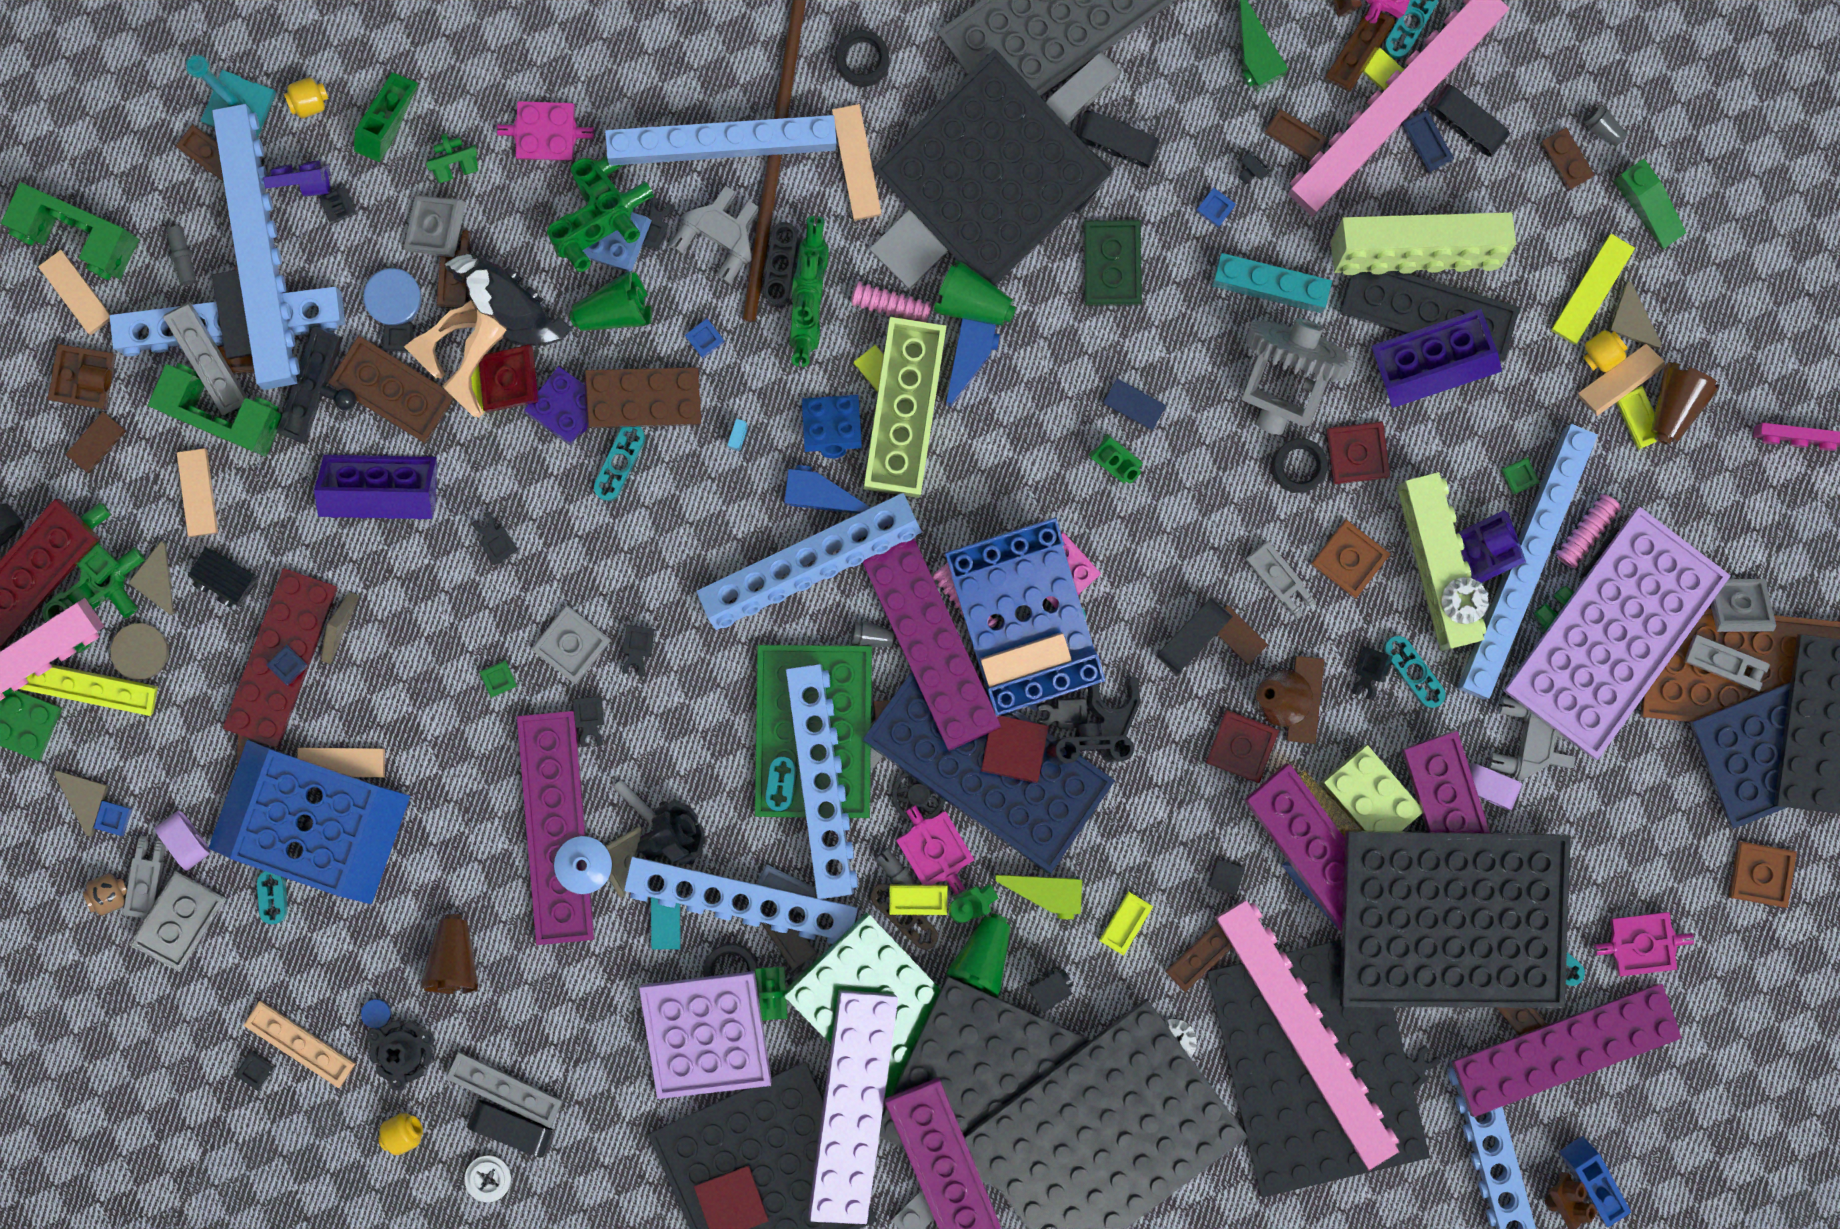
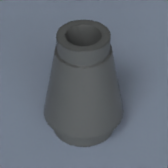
M1596 107L1584 121L1588 126L1587 130L1615 147L1627 136L1608 108Z
M864 620L854 622L851 632V644L872 647L892 646L894 630H888Z

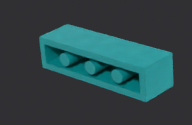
M1221 253L1217 261L1212 287L1322 313L1327 305L1332 280Z

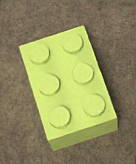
M1368 745L1360 747L1320 782L1360 831L1401 832L1422 814L1420 805Z

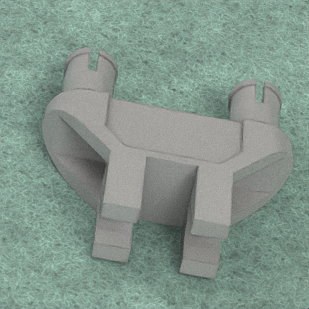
M725 186L712 205L690 210L681 216L680 223L682 225L668 245L674 250L677 249V252L684 254L685 249L695 234L701 233L728 251L729 256L715 275L731 285L742 265H746L752 260L747 230L759 213L757 205L748 201L736 219L727 214L726 212L736 198L735 191Z
M1502 696L1500 704L1511 706V708L1499 707V714L1520 717L1525 721L1520 750L1517 757L1492 752L1489 760L1497 761L1501 764L1488 763V769L1513 774L1516 780L1521 781L1548 765L1574 768L1576 757L1553 752L1556 738L1568 739L1515 699Z

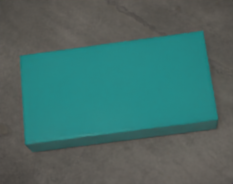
M651 897V950L681 949V904L676 903L675 908L659 905V899Z

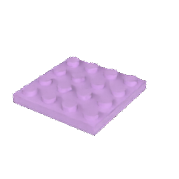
M754 971L640 986L639 990L657 1099L771 1086L770 1066Z

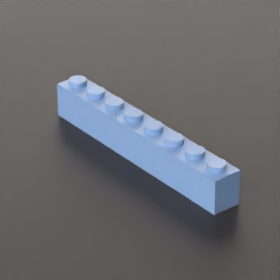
M834 115L605 130L609 166L836 150Z

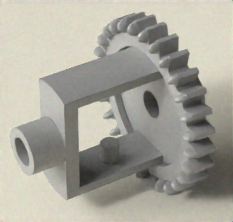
M1296 319L1295 324L1290 327L1283 322L1278 324L1272 320L1270 322L1262 320V322L1257 320L1256 323L1252 322L1246 336V341L1252 351L1256 350V355L1258 356L1241 399L1262 408L1256 425L1262 430L1272 434H1283L1288 420L1304 427L1311 425L1328 380L1331 378L1332 382L1342 381L1349 376L1354 364L1353 357L1349 356L1350 353L1344 351L1343 347L1336 346L1337 343L1326 341L1327 338L1321 337L1323 328L1320 325L1306 319ZM1270 356L1273 357V365H1276L1278 361L1283 362V370L1288 365H1292L1294 367V374L1299 369L1305 371V377H1308L1310 372L1315 373L1314 378L1316 382L1307 378L1303 389L1312 392L1305 409L1257 389Z

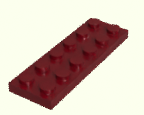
M60 498L54 499L0 560V651L100 539Z
M285 568L282 569L223 726L224 730L276 748L280 747L338 591L337 586ZM286 645L290 646L309 665L289 686L266 666Z

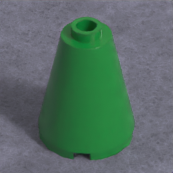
M955 260V266L951 265L938 293L943 297L941 304L935 303L934 312L939 315L1003 326L1005 322L1010 323L1017 307L1013 306L1014 299L963 262Z
M629 271L574 303L569 315L574 327H578L581 331L644 327L651 324L652 310L651 305L645 307L644 297H647L648 294L642 280L636 272L632 273V271Z
M994 913L991 914V917L984 916L948 967L946 975L998 997L999 992H1001L1011 927L1006 924L1008 920Z

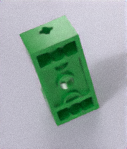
M19 183L0 223L9 228L7 234L30 246H33L34 242L44 246L56 220L70 227L74 225L89 235L78 258L87 264L85 269L108 281L111 276L121 280L140 239L124 228L26 184Z
M177 363L175 367L168 364L165 365L147 406L263 457L267 456L283 416L276 412L277 406L257 396L254 401L244 398L233 424L216 416L214 421H211L212 415L196 408L205 388L196 371L180 363Z

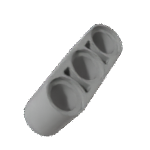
M1101 52L1055 92L1046 103L1067 125L1111 86L1122 72Z

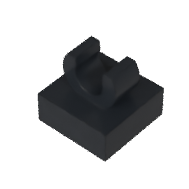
M1250 152L1241 160L1247 168L1238 178L1247 185L1256 176L1261 181L1265 180L1273 171L1254 152Z
M346 186L331 191L329 194L319 196L331 224L358 214Z

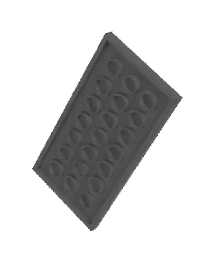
M981 0L937 31V35L967 75L994 49H997L1038 95L1042 97L1082 69L1099 53L1106 52L1177 0Z

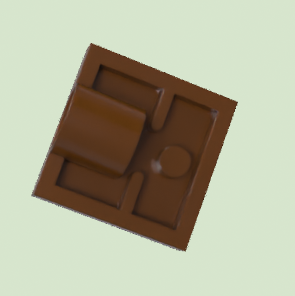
M58 344L47 400L107 410L117 355Z

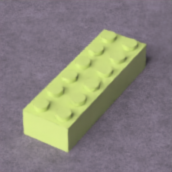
M1512 212L1343 217L1331 240L1334 273L1343 272L1345 275H1355L1359 272L1384 274L1388 271H1399L1406 274L1416 270H1427L1428 272L1436 273L1444 269H1455L1458 272H1464L1472 268H1483L1485 271H1493L1502 267L1516 245Z
M894 317L889 319L863 486L864 490L896 495L904 493L905 496L916 498L921 496L946 332L945 325Z
M1438 472L1401 483L1397 486V491L1440 651L1484 640L1483 634H1486V626L1482 617L1473 623L1461 624L1450 619L1442 607V594L1446 586L1458 578H1471L1469 564L1467 561L1463 562L1461 551L1464 550L1461 535L1459 533L1456 534L1453 525L1456 522L1453 506H1448L1446 495L1449 494L1446 479L1441 478ZM1473 591L1465 596L1457 593L1462 600L1458 610L1466 605L1475 609L1470 601L1474 593Z

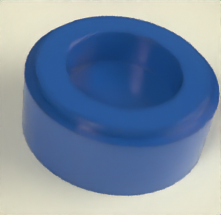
M382 999L368 1001L361 1011L362 1021L370 1028L385 1026L390 1021L392 1015L391 1007Z

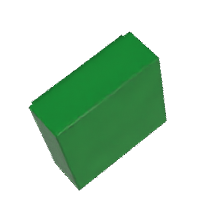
M1528 457L1500 470L1512 495L1540 483Z
M99 543L77 563L97 584H101L120 565Z
M506 660L479 672L491 698L518 687Z

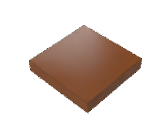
M1345 519L1310 565L1352 598L1356 599L1391 554Z
M1737 841L1728 898L1788 908L1797 851Z

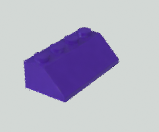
M1482 309L1371 346L1392 408L1502 372L1498 351Z
M323 455L314 488L318 517L432 519L437 495V457Z

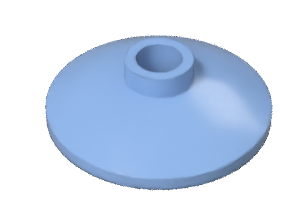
M580 836L568 840L560 847L555 857L554 870L557 879L567 890L578 894H587L600 889L607 882L612 870V860L604 844L595 838ZM579 860H584L587 863V868L584 871H580L577 868Z

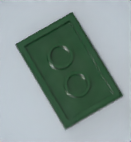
M1141 220L1084 221L1085 306L1142 305Z

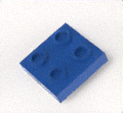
M859 395L802 398L805 452L821 451L824 457L835 459L844 456L846 449L862 448Z

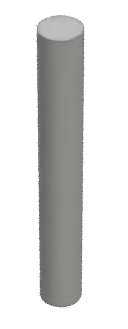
M622 780L618 781L613 788L652 826V818L656 817L655 812Z

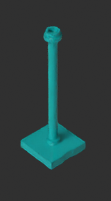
M201 55L191 56L186 62L187 72L192 77L201 78L213 89L201 122L215 128L212 110L246 104L258 116L260 126L256 130L258 139L275 98L276 91L258 83L247 81L225 70H222L219 78H217L209 70V63L206 58Z

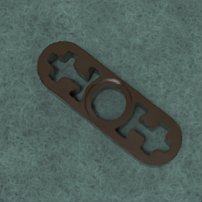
M881 883L877 885L871 893V900L874 906L918 948L928 950L934 947L938 941L936 928L923 915H913V920L909 924H900L896 919V915H889L886 911L889 909V904L885 901L880 904L877 901L879 897L877 891L879 889L882 891L890 890V884ZM918 918L923 921L922 924L918 925L923 931L930 929L933 932L930 935L931 943L924 941L921 944L918 941L920 935L915 930L912 934L907 932L908 929L915 925Z

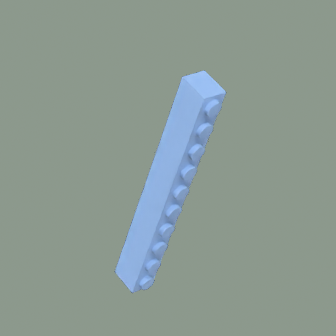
M246 104L212 110L256 383L263 390L297 384L296 375L300 374V368L297 358L293 357L291 347H295V338L293 331L288 330L287 320L291 319V313L288 303H284L282 292H286V283L283 275H279L278 265L282 264L279 248H275L273 238L277 237L275 222L270 220L269 211L273 210V204L270 194H266L263 177L268 174L265 166H261L260 157L264 156V150L261 140H257L256 130L260 128L258 116Z
M1573 424L1563 429L1518 538L1526 562L1504 572L1484 621L1486 626V634H1483L1484 640L1475 642L1457 689L1482 700L1490 699L1597 439V434Z

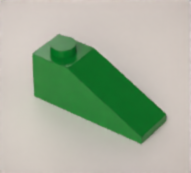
M1240 0L1237 6L1241 67L1243 70L1241 76L1249 88L1253 87L1255 92H1258L1284 77L1288 67L1247 0Z
M391 73L355 129L354 152L379 163L381 162L393 143L418 87L417 82L396 73Z
M1645 159L1636 163L1613 181L1662 250L1687 233L1662 182Z

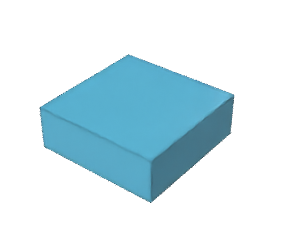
M736 419L727 445L729 449L738 452L741 450L748 429L746 421Z

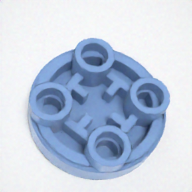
M388 268L375 273L369 279L364 289L363 298L368 313L375 320L386 325H399L409 323L414 319L421 306L422 294L418 282L409 273L397 268Z

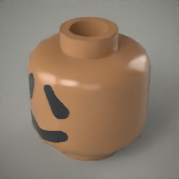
M107 873L87 882L86 891L82 893L91 913L96 911L97 914L103 916L125 905L124 895L127 894V887L122 878L116 880L113 874Z

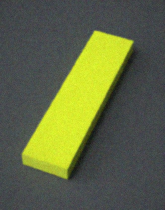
M1613 234L1607 237L1553 325L1552 332L1574 345L1578 343L1635 250L1633 246Z

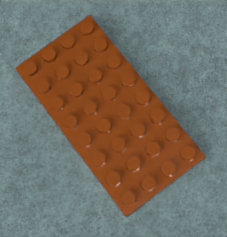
M1707 609L1642 698L1640 717L1689 722L1790 682L1797 634L1840 639V622L1774 615L1776 622L1774 631L1717 632L1712 609ZM1699 635L1770 664L1767 673H1763L1760 681L1763 683L1760 692L1748 689L1743 685L1685 663L1684 659L1693 636ZM1747 666L1744 675L1750 677L1752 668Z

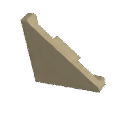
M1626 282L1609 332L1615 331L1619 336L1644 345L1647 344L1655 349H1660L1662 343L1633 284Z
M161 541L130 580L129 584L169 615H173L175 610L172 600V582L170 567L168 566L167 544Z
M352 592L347 594L328 621L321 661L328 664L332 663L359 595Z
M55 771L54 775L82 829L87 836H93L100 805L105 800L109 785L62 771Z
M642 826L635 828L605 846L612 860L609 880L620 898L626 894L624 889L632 857H636L638 843L643 832Z

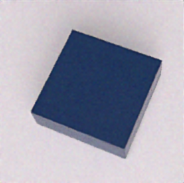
M286 645L266 666L289 686L309 665L290 646Z

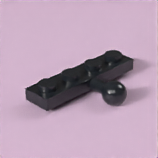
M318 326L313 327L299 367L300 374L296 375L297 384H293L277 430L278 434L300 443H306L322 396L333 400L335 406L342 411H349L355 407L357 397L351 389L342 388L336 390L326 386L343 339L342 336Z

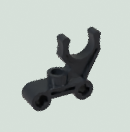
M1132 677L1125 680L1127 699L1119 709H1113L1104 704L1099 692L1101 683L1088 686L1087 705L1091 712L1099 718V723L1076 725V737L1062 738L1049 743L1046 750L1049 761L1055 765L1073 763L1078 759L1080 751H1100L1103 759L1110 763L1130 759L1134 753V744L1127 737V734L1141 703L1139 679ZM1114 746L1120 748V753L1114 750ZM1065 747L1066 755L1062 756L1060 748Z

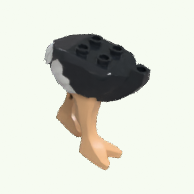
M469 253L453 258L445 266L447 271L453 274L454 280L467 285L470 301L461 308L450 310L437 325L426 333L414 338L404 347L435 378L441 379L446 374L435 352L436 342L457 329L475 328L465 342L464 358L460 368L442 386L473 417L479 418L484 412L474 394L471 377L483 356L499 340L503 338L515 345L522 346L549 345L563 340L572 328L560 317L551 321L546 308L541 304L544 298L530 286L525 289L520 284L523 278L508 266L504 269L497 264Z

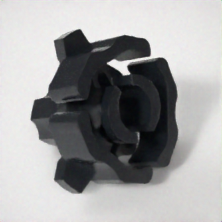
M677 800L660 802L659 807L654 810L656 817L652 818L653 830L640 836L638 843L640 853L647 860H652L665 854L672 862L678 860L681 865L686 863L689 865L693 864L695 859L702 855V848L706 840L703 826L701 824L694 826V822L698 820L697 814L687 804L683 805Z
M395 1020L384 1026L381 1030L373 1027L366 1036V1039L371 1043L370 1061L382 1064L376 1068V1073L385 1080L390 1081L392 1090L402 1091L405 1089L407 1082H412L427 1073L426 1067H422L415 1074H407L419 1064L422 1057V1048L426 1052L423 1065L428 1066L435 1060V1047L433 1043L436 1039L432 1031H427L425 1027L414 1020L406 1022L404 1027L414 1030L418 1037L406 1031H396L389 1034L393 1028L404 1025L402 1020ZM396 1049H400L401 1053L399 1054V1058L395 1054Z

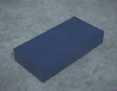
M1428 110L1401 124L1428 174L1454 160Z
M1116 379L1103 402V405L1151 431L1155 428L1167 406L1119 379Z

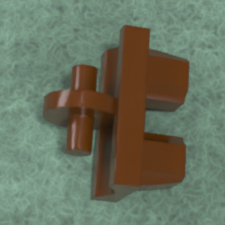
M1561 1172L1557 1185L1548 1190L1549 1195L1544 1201L1547 1209L1552 1212L1558 1211L1568 1229H1578L1581 1223H1592L1597 1210L1594 1204L1583 1202L1586 1196V1188L1583 1182H1575L1572 1180L1569 1172Z

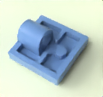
M632 212L631 221L640 232L638 240L633 243H627L617 230L583 251L589 260L626 272L632 271L652 220Z

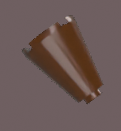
M1673 362L1666 363L1663 371L1651 432L1655 434L1654 439L1665 445H1671V442H1679L1720 388V384H1716L1717 381L1709 375L1691 367L1688 370H1680L1681 364Z
M1277 670L1268 674L1260 682L1256 692V705L1261 716L1269 723L1281 727H1289L1300 723L1308 715L1313 701L1310 684L1302 675L1291 670Z
M445 914V919L438 921L421 978L420 989L432 993L453 994L454 991H461V988H463L462 994L475 993L478 991L479 984L468 921L462 920V915Z

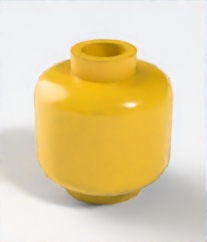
M311 77L289 84L287 93L284 94L292 115L297 114L299 118H306L324 111V100L329 99L323 83L316 84L315 80Z
M1603 330L1585 343L1584 347L1588 354L1583 358L1593 370L1599 368L1602 372L1607 373L1626 359L1625 351L1628 348L1615 331L1610 333L1607 330Z
M399 1113L381 1124L378 1137L379 1144L383 1150L395 1156L402 1155L420 1144L421 1136L423 1135L422 1124L414 1115Z

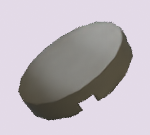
M145 623L131 624L122 628L114 637L110 647L111 660L115 668L123 676L134 680H146L158 675L169 658V644L165 635L157 628Z

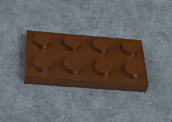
M359 335L328 382L338 390L342 388L351 389L356 394L357 402L425 444L455 399L443 387Z
M698 368L584 371L587 429L694 426L702 424Z

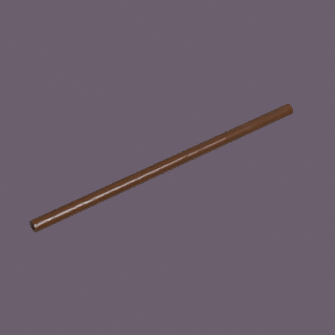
M792 0L774 119L788 118L806 0ZM782 154L768 155L742 316V320L747 322H756Z

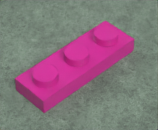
M1761 423L1754 426L1753 438H1762V443L1780 444V441H1789L1792 447L1805 448L1808 447V444L1819 445L1820 450L1835 451L1840 446V431Z

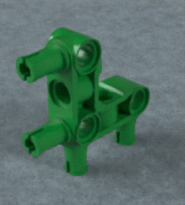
M607 156L599 160L581 158L573 163L571 173L585 202H588V205L572 214H566L550 224L547 229L548 237L556 255L561 258H568L578 272L587 270L591 265L589 258L583 250L618 230L627 243H633L638 240L640 232L631 221V214L635 207L654 197L646 181L625 193L619 192L607 175L624 165L609 166Z
M809 216L806 219V238L800 242L798 264L793 279V308L789 346H792L794 349L791 361L797 367H799L800 360H802L801 367H806L810 362V353L814 349H818L820 303L829 254V245L823 239L825 220L820 216L817 218L816 226L814 225L815 216Z
M99 502L84 515H78V517L91 529H94L112 514L102 502ZM133 547L117 560L120 565L110 574V583L105 587L97 584L78 565L82 575L80 581L66 592L58 593L44 606L43 618L45 622L55 617V611L59 607H62L65 611L84 598L93 610L104 601L110 599L123 618L133 615L138 608L125 592L124 581L127 578L126 574L146 560L143 554L136 547ZM81 642L74 646V648L77 651V653H81L88 649L93 643L91 642L87 646H84V644Z

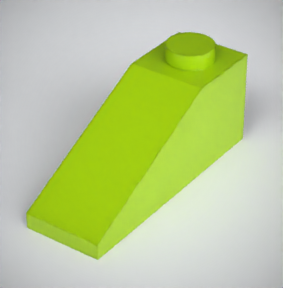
M995 874L996 882L1049 912L1057 913L1058 919H1074V914H1081L1082 879Z

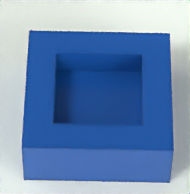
M1213 188L1196 212L1219 228L1234 209L1236 203L1216 188Z
M705 319L685 335L702 359L725 343L708 319Z
M102 801L94 829L124 836L132 808Z

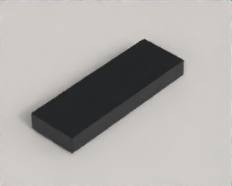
M238 270L211 274L226 358L234 359L250 356L252 352Z

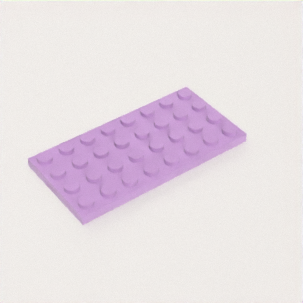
M1636 507L1503 691L1591 758L1598 760L1731 575L1641 507Z

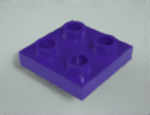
M320 160L304 162L303 165H299L298 169H293L292 164L276 166L274 169H270V174L263 177L265 189L299 184L303 197L330 193L329 164L321 165Z
M558 366L539 390V402L528 404L524 409V413L571 446L576 438L587 430L585 385Z
M1505 510L1456 533L1461 535L1464 550L1461 551L1463 562H1468L1471 578L1482 583L1526 562L1510 515Z

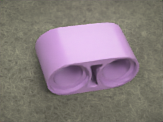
M1472 763L1470 771L1479 798L1512 811L1522 783Z
M180 810L155 827V831L178 864L186 871L211 853L201 835Z

